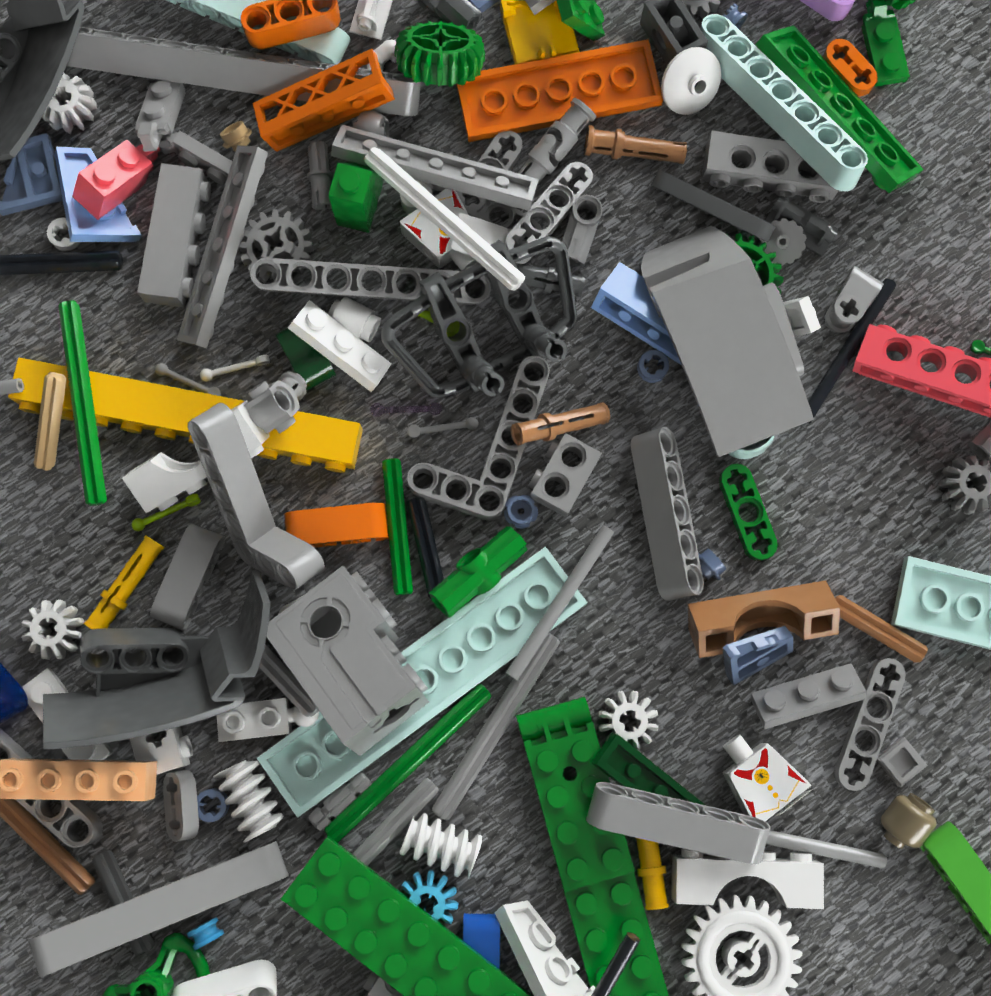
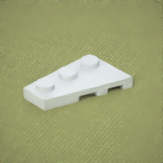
M528 900L502 905L494 912L534 996L592 995L595 986L593 985L590 988L586 986L576 973L580 969L578 964L572 957L566 960L555 945L556 936Z

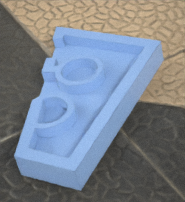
M56 147L54 156L70 242L140 241L141 233L136 225L133 226L126 215L127 209L123 202L97 220L72 197L78 173L97 160L91 148Z

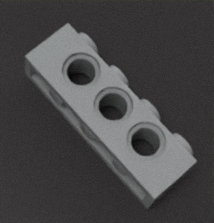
M711 131L706 143L701 181L709 182L713 187L740 186L744 191L750 193H758L762 190L776 192L777 196H784L785 198L800 195L809 197L810 201L817 203L833 200L839 191L831 187L786 141ZM732 161H741L746 168H738ZM765 166H774L778 173L769 172ZM798 170L808 172L811 178H804Z

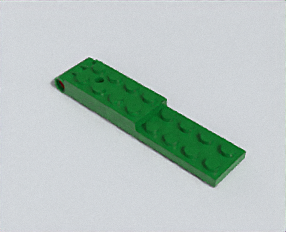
M585 697L517 715L518 727L589 986L592 987L594 985L596 988L626 933L631 932L639 937L640 942L609 996H669L634 874L635 869L626 837L623 834L598 829L586 821L596 783H610L605 773L592 764V761L600 751V745ZM568 766H572L575 769V776L570 780L563 777V770Z

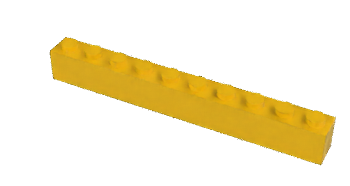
M18 357L13 379H22L24 390L20 393L9 394L8 398L19 404L18 409L28 413L40 414L44 377L49 372L63 374L67 380L61 419L73 421L67 366ZM89 371L96 426L107 427L108 422L121 424L120 429L127 432L141 434L142 429L155 431L154 435L159 438L175 440L176 435L189 437L188 442L194 444L188 430V422L218 403H224L230 409H233L244 402L243 400ZM297 411L293 415L296 422L285 431L278 433L276 429L268 432L270 436L262 444L264 450L257 455L271 460H277L278 455L291 457L290 462L302 466H311L312 461L323 463L326 470L345 473L346 468L355 469L363 429L361 424L357 422Z

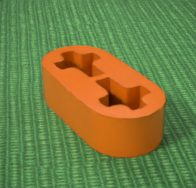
M835 39L830 42L823 54V58L858 97L869 94L878 78L874 67L848 40ZM843 52L845 54L843 59L835 60L833 58L834 53L839 54ZM864 75L867 78L865 83L860 82L858 84L855 82L856 77Z

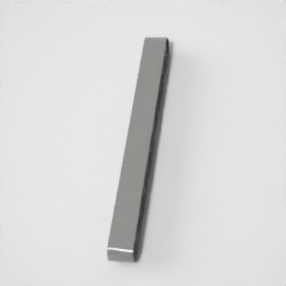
M80 27L66 66L269 96L336 64ZM359 68L354 78L362 79L372 74V71ZM381 71L382 76L393 90L395 100L372 110L401 116L418 115L421 82L415 83L412 78H406L403 74ZM335 78L329 81L324 92L331 93L337 90L341 80ZM302 93L298 96L297 100L307 102L311 93Z

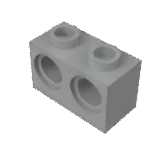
M567 433L564 434L561 441L554 439L545 455L546 458L550 459L544 471L539 468L536 470L528 487L533 489L530 497L567 518L602 453ZM566 452H574L579 456L580 464L575 467H569L563 463L562 455ZM551 481L559 482L563 486L564 493L559 497H552L546 493L545 485Z

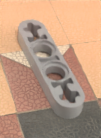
M572 162L562 170L531 206L530 211H527L508 233L504 243L508 250L513 249L514 244H520L525 235L529 238L527 243L540 238L550 237L571 212L575 200L585 195L590 187L593 173L586 164ZM577 175L580 176L582 180H578L571 190L568 187L571 178H576ZM559 195L565 199L567 205L556 207L550 202L549 197ZM535 217L542 218L546 221L548 227L538 230L531 225L530 220ZM529 257V258H526V259H524V260L515 262V264H523V263H526V262H528L532 257Z
M880 659L870 668L864 685L867 691L866 699L858 702L835 766V780L844 789L852 791L862 790L870 781L905 682V669L896 659ZM889 665L892 667L891 673L896 675L895 680H888L884 687V690L891 691L890 696L884 692L873 691L874 686L882 687L884 676L880 674V669L888 668ZM873 697H878L884 703V712L877 718L872 717L867 711V703ZM862 730L869 732L873 739L872 746L866 751H861L855 744V736ZM851 751L857 756L867 757L866 763L858 761L856 772L860 774V779L852 780L849 784V777L844 774V770L846 768L852 769L856 759L849 758Z

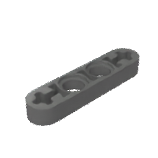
M658 169L651 183V186L765 242L769 241L776 226L662 170Z

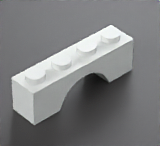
M246 400L231 409L238 421L250 457L253 458L264 450L262 444L270 435L269 433L266 434L263 429L252 421L247 408L244 406L248 402ZM162 452L138 465L122 477L145 513L156 507L163 511L178 501L176 495L186 490L190 495L207 484L205 481L207 476L201 461L192 463L179 462Z
M683 848L681 849V855H672L671 899L676 904L714 905L719 892L727 883L739 877L754 876L762 878L769 883L779 903L786 908L824 909V863L813 860L810 853L790 852V859L776 858V852L764 851L761 863L748 864L718 856H703L701 852Z

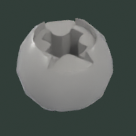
M374 110L362 112L357 116L358 121L353 123V128L389 137V120L382 113Z

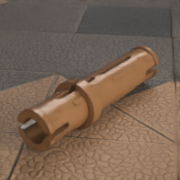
M604 402L596 405L554 415L543 413L537 419L512 424L511 436L517 445L540 439L551 441L556 438V435L608 423L610 421V410ZM581 417L584 418L583 420H578V421H574V422H569V421H568V420L577 419V418H581ZM552 424L554 425L553 427H550V428L538 430V428H540V427H544V426H548V425H552Z

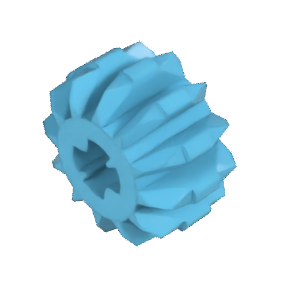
M430 869L427 874V881L423 882L420 872L417 871L413 874L416 887L406 880L402 883V888L408 893L404 895L417 905L421 903L422 894L428 893L429 898L432 895L435 896L437 900L434 902L433 910L426 911V906H424L423 910L438 922H440L439 919L448 924L453 922V916L446 910H457L459 903L455 900L446 899L454 896L457 893V889L453 886L443 890L448 881L446 875L441 876L438 883L433 882L435 871Z

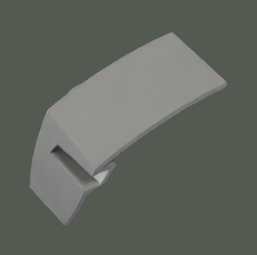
M708 226L645 252L641 264L643 279L659 317H662L679 357L717 457L814 420L800 380V376L805 373L804 365L780 292L772 282L764 286L762 285L751 258L739 245L721 230Z

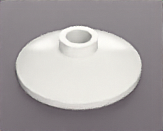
M691 47L683 50L670 61L661 82L662 97L669 109L681 115H690L699 112L712 101L721 81V67L717 57L705 48Z

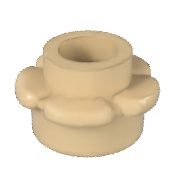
M237 121L229 125L220 133L221 138L225 142L223 147L225 149L232 147L236 151L237 145L247 146L251 142L249 136L252 134V130L247 128L243 121Z

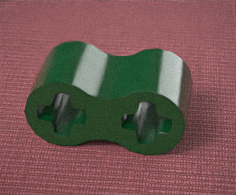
M287 328L275 334L294 371L300 374L307 383L306 391L336 376L329 360Z

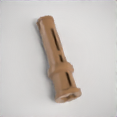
M588 125L584 155L590 156L591 153L610 155L615 160L621 159L622 156H631L684 164L687 142L625 135L622 129H616L615 132L596 130L594 126Z

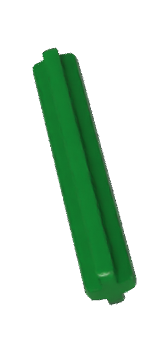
M391 458L383 460L382 468L393 589L396 595H409L413 592L402 468L400 459Z

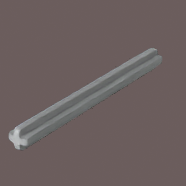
M551 633L547 635L518 681L515 679L511 681L433 805L432 811L441 819L448 821L452 817L560 644V640Z

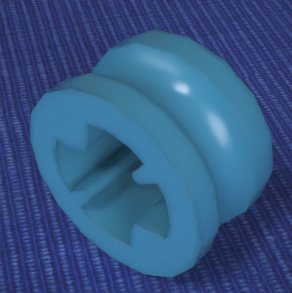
M217 916L186 933L188 938L192 937L194 939V945L192 946L194 950L205 946L224 934L223 929H218L216 926L218 922Z

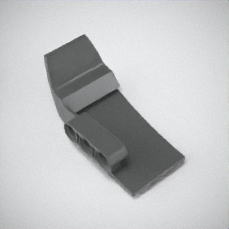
M9 0L6 3L9 16L0 26V47L2 48V56H0V161L15 158L48 107L77 39L85 9L82 0L67 2L62 0Z
M259 570L251 571L248 590L238 620L231 626L216 627L209 636H185L177 628L92 629L84 633L79 643L81 666L88 673L96 674V689L43 694V750L88 746L141 737L200 721L240 706L245 699L241 678L255 677L264 652L269 624L271 602ZM170 647L179 648L177 651L172 653L164 652L166 649ZM97 648L105 650L101 654L90 653L91 650ZM132 648L142 649V651L135 654L127 652Z

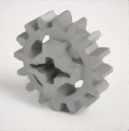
M273 209L272 217L267 218L264 212H260L261 221L258 223L252 219L248 221L252 229L250 231L245 230L243 239L246 242H241L239 249L242 253H245L241 256V260L244 265H249V272L251 266L258 260L255 256V248L262 252L261 258L312 261L310 255L307 254V252L314 251L313 243L308 241L312 236L309 229H303L304 223L301 218L293 222L291 212L287 211L284 217H280L277 209ZM291 232L297 237L298 246H295L294 242L290 241ZM269 265L260 267L257 274L260 272L259 277L264 283H266L269 277H273V280H275L277 276L275 268ZM303 268L295 270L298 274H304Z

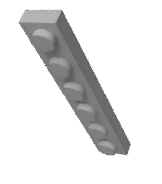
M343 124L332 144L331 156L368 166L364 158L369 150L375 147L385 153L414 180L527 211L531 209L539 181L537 178Z
M237 145L177 341L207 349L209 340L213 336L214 324L219 308L224 301V292L229 276L234 269L237 250L245 234L244 228L249 212L255 202V193L260 177L265 170L268 152L259 147Z

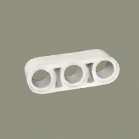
M254 960L183 982L174 988L172 996H277L276 967L268 960Z

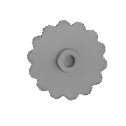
M782 218L780 221L774 220L771 224L776 226L769 241L766 242L767 247L764 252L766 254L776 252V257L772 263L782 264L781 266L786 263L792 264L795 259H799L802 256V251L806 249L804 242L807 237L803 234V227L797 226L796 221H788L786 218Z

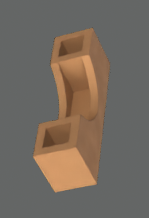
M826 580L688 604L689 633L699 658L723 654V646L736 642L748 631L761 627L779 628L786 626L789 631L795 633L803 640L839 634L840 606Z

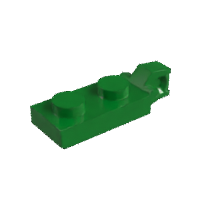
M868 0L866 2L868 13L862 17L863 24L861 28L869 63L877 72L878 78L875 86L907 82L910 74L894 11L887 10V4L884 0Z

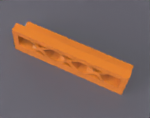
M369 49L253 102V107L261 138L278 152L359 116L362 112L370 111L395 100L391 86L382 76L377 54L373 49ZM370 63L372 74L362 79L354 78L360 67ZM335 78L341 80L337 90L331 93L324 92L329 81ZM305 92L311 93L306 104L300 107L294 105L300 94ZM276 105L282 107L277 117L267 121L265 110Z

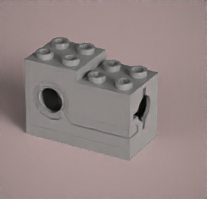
M341 566L271 619L268 624L266 637L341 742L361 756L429 703L423 694L428 688L409 663L402 666L407 660L394 644L399 637L393 631V628L398 624L359 573L356 571L350 575L346 568Z

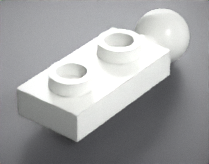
M288 698L242 703L238 707L216 715L219 742L290 734L292 733L291 723L295 722L298 726L303 727L311 726L317 721L320 711L312 717H306L296 706L290 708Z

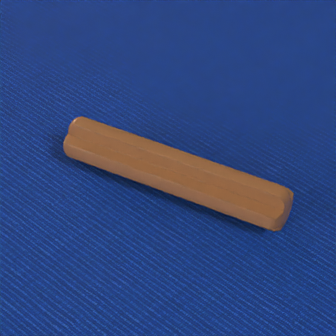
M842 595L835 597L840 606L841 619L911 661L921 662L928 651L926 645Z

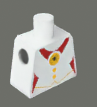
M445 189L435 196L438 201L457 217L459 212L468 215L455 190ZM418 209L399 221L401 233L438 268H442L452 260L461 271L478 263L471 255L451 249L452 239Z
M739 734L723 746L735 763L722 773L745 815L767 821L811 786L768 743H760L751 749Z

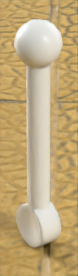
M261 355L253 360L214 370L203 369L200 372V378L205 382H209L215 376L253 366L269 364V355Z

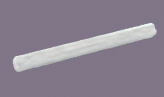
M373 147L369 150L364 161L371 169L509 290L515 291L521 286L525 276L380 149Z

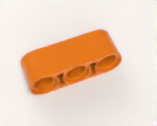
M267 0L246 7L241 14V24L247 41L256 49H267L333 31L339 26L341 20L337 0ZM321 8H330L326 12L318 11ZM290 16H296V17H297L296 19H294V20H292V21H287V20H286V19H287L288 17H290ZM257 25H264L263 28L253 29Z
M364 503L284 513L285 531L309 543L314 548L336 546L337 542L345 545L371 542V538H376V541L388 539L384 503Z

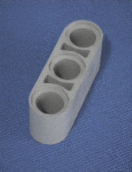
M193 523L188 525L151 607V618L183 631L188 628L192 620L189 616L190 614L194 615L206 588L203 585L204 581H209L220 555L217 551L218 549L222 550L225 536Z

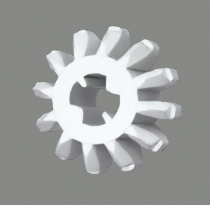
M63 73L58 87L42 115L43 120L49 122L50 126L56 131L63 128L65 132L71 134L73 125L84 130L82 121L84 119L94 121L91 111L97 109L92 89L87 84H84L83 80L77 75L70 79L68 75Z
M59 599L54 604L48 600L42 601L41 610L33 607L29 609L33 620H23L21 622L22 626L30 628V632L25 633L21 637L23 641H32L28 650L35 654L40 652L41 658L50 660L53 654L57 659H64L66 649L72 652L78 650L77 645L72 640L74 638L81 639L84 633L76 631V627L82 626L85 622L83 618H74L78 609L75 606L66 608V602ZM51 623L56 624L54 627L57 632L56 636L50 635L52 630L49 625Z
M618 691L616 697L619 705L612 699L606 698L604 702L612 710L611 713L606 711L598 712L599 717L609 719V723L599 725L598 729L600 732L611 729L612 733L618 734L627 742L629 739L630 745L640 750L638 737L646 744H650L652 739L645 733L646 729L658 731V725L648 723V718L658 716L657 710L645 712L644 709L649 706L651 700L644 698L637 704V691H631L628 703L624 692ZM627 710L631 711L632 718L637 720L635 727L629 726L630 731H625V724L619 722L621 715H627Z

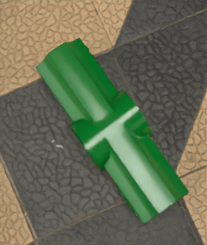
M506 526L482 548L473 549L465 554L457 562V569L429 592L431 601L446 617L450 618L474 596L484 594L494 588L501 580L502 576L500 574L528 550L526 542L512 527Z

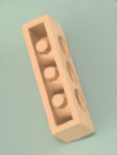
M0 759V799L147 801L155 798L157 761Z

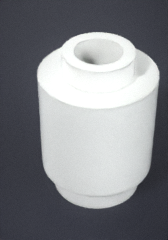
M346 296L341 301L335 300L328 312V315L352 334L368 343L376 335L381 323V318L375 315L374 310Z

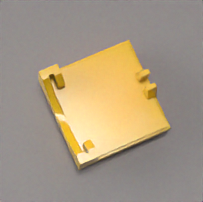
M500 0V13L514 64L580 52L574 29L562 22L557 0L536 15L533 14L525 0Z

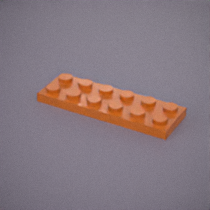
M649 39L482 70L481 75L475 77L474 81H466L465 85L456 84L468 142L494 138L498 133L510 130L522 133L548 128L555 120L560 121L572 106L570 102L573 98H577L585 103L596 114V118L662 106L663 103Z

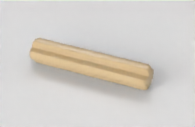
M49 372L44 377L34 456L35 467L45 471L51 470L56 462L67 380L65 375L56 372Z

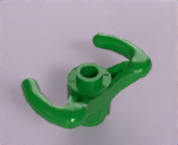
M175 932L164 938L157 960L153 965L140 974L131 984L110 985L102 996H171L174 988L171 971L178 952L185 953L195 968L197 978L210 974L209 965L201 949H193L194 942L191 939ZM165 959H167L164 968H161L160 966L165 962ZM150 985L155 987L156 992L151 990Z

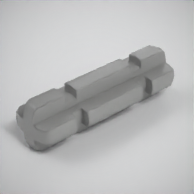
M361 771L351 778L347 785L345 783L322 802L324 804L322 808L318 806L309 815V820L316 829L324 831L332 822L331 818H336L357 798L356 795L358 793L362 794L372 784L364 772Z

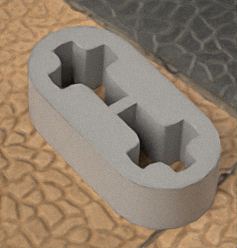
M190 770L168 772L163 781L165 823L168 836L174 842L193 839L199 830L197 789L194 775Z

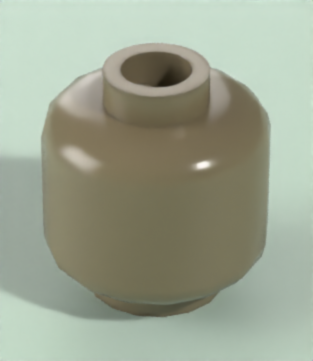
M910 793L908 796L897 795L881 816V824L887 830L884 837L900 849H903L905 845L911 848H920L936 827V819L933 816L935 810L913 793Z

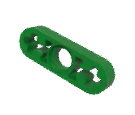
M742 464L729 465L722 471L719 477L722 494L745 554L754 561H764L772 557L777 550L776 536L750 470ZM731 472H734L736 476H743L744 481L740 484L742 494L750 491L751 496L742 497L737 502H734L733 497L739 495L735 484L729 485L727 482L732 476ZM749 503L756 508L757 517L753 522H745L740 518L738 510L741 504ZM762 523L763 528L757 530L760 540L768 541L769 546L764 548L765 554H762L760 550H753L752 544L756 542L755 534L751 532L747 535L745 529L753 528Z

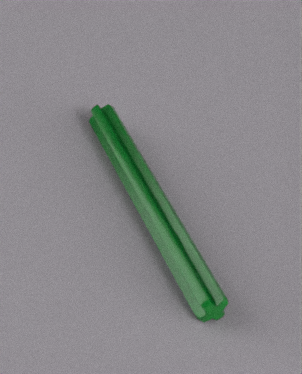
M70 300L59 303L58 308L86 504L97 506L106 503L107 497L80 305L76 301Z
M478 684L325 828L326 835L337 843L344 838L491 699L492 695L485 686Z

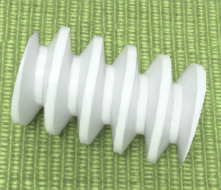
M258 760L242 761L213 776L214 778H226L219 786L221 792L232 791L225 800V804H238V807L231 813V817H244V821L237 827V830H250L251 832L243 843L275 828L284 817L283 813H270L278 804L277 800H264L271 792V787H258L259 783L265 778V774H252V771L259 765Z
M423 813L417 821L414 820L413 816L402 844L400 855L404 856L412 847L414 848L413 860L418 861L424 853H427L428 866H432L440 858L441 871L445 872L451 864H454V876L459 877L467 869L469 879L482 844V836L477 834L471 842H468V830L464 829L455 837L454 824H450L443 832L441 831V819L437 818L431 826H428V815Z

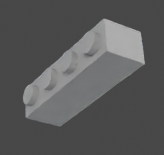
M161 163L137 290L138 295L145 303L185 308L186 300L190 298L194 286V279L191 278L192 267L197 266L200 259V247L197 245L198 233L203 234L206 225V217L202 213L204 202H209L211 197V183L207 180L201 168Z

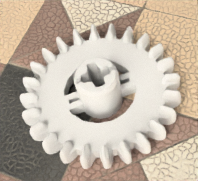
M734 894L731 907L722 898H718L719 911L716 912L709 905H705L708 919L705 920L694 915V920L700 927L699 930L686 929V933L694 939V942L681 944L685 951L692 954L690 957L681 959V963L686 967L693 968L692 971L684 975L685 980L688 982L698 981L691 989L693 995L698 996L706 993L705 996H789L785 990L786 987L796 988L798 986V983L791 978V974L801 973L802 968L794 964L793 960L799 959L802 956V952L791 947L798 942L799 937L795 934L786 935L791 929L792 924L788 920L779 923L781 918V911L779 909L773 910L768 915L769 904L767 901H761L756 909L755 900L752 896H747L745 905L742 906L740 898ZM740 930L752 932L747 940L741 937H734L724 943L721 956L726 966L719 973L716 964V952L721 941L733 932ZM765 943L768 952V965L763 976L755 983L749 985H733L732 983L738 976L749 977L757 972L761 960L758 951ZM739 950L747 957L744 963L734 957L736 951Z

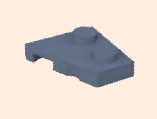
M47 133L29 137L15 158L11 159V164L6 169L3 180L6 188L3 199L0 201V214L2 216L63 201L55 153L51 138Z
M782 626L723 646L725 672L733 686L793 652V635L786 626Z

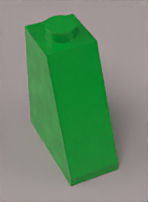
M355 162L337 163L328 196L338 226L366 233L370 232L384 179L369 166Z

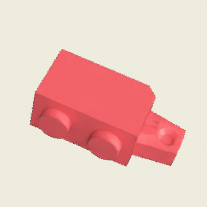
M125 140L78 173L72 197L97 220L136 193L146 183L149 172L154 167L152 163L157 159L160 148L158 147L157 151L144 152L142 144L135 147L130 141Z

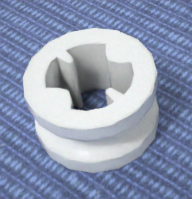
M64 217L57 218L49 224L47 237L57 249L71 251L80 242H70V238L66 237L61 240L58 237L57 233L59 231L65 232L68 228L66 218Z

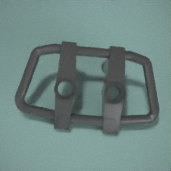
M544 237L510 250L500 240L490 245L516 269L518 268L515 262L545 251H552L554 253L564 317L550 330L543 326L534 303L533 293L527 287L525 281L518 288L520 292L518 301L509 305L508 296L513 290H509L480 263H476L445 280L436 272L430 277L419 281L423 295L391 316L384 323L381 332L384 346L423 390L435 398L461 393L469 388L474 393H477L480 389L489 396H496L493 390L500 394L505 384L504 379L497 373L522 361L526 357L533 355L547 357L552 362H559L558 356L563 360L567 355L568 349L565 342L560 340V338L575 325L577 310L568 250L561 240L555 237ZM487 273L495 293V301L502 308L521 343V346L489 363L482 358L472 333V326L465 318L451 293ZM428 308L434 323L435 332L444 343L462 377L457 380L437 384L396 339V331ZM459 321V331L453 336H447L448 326L452 322Z

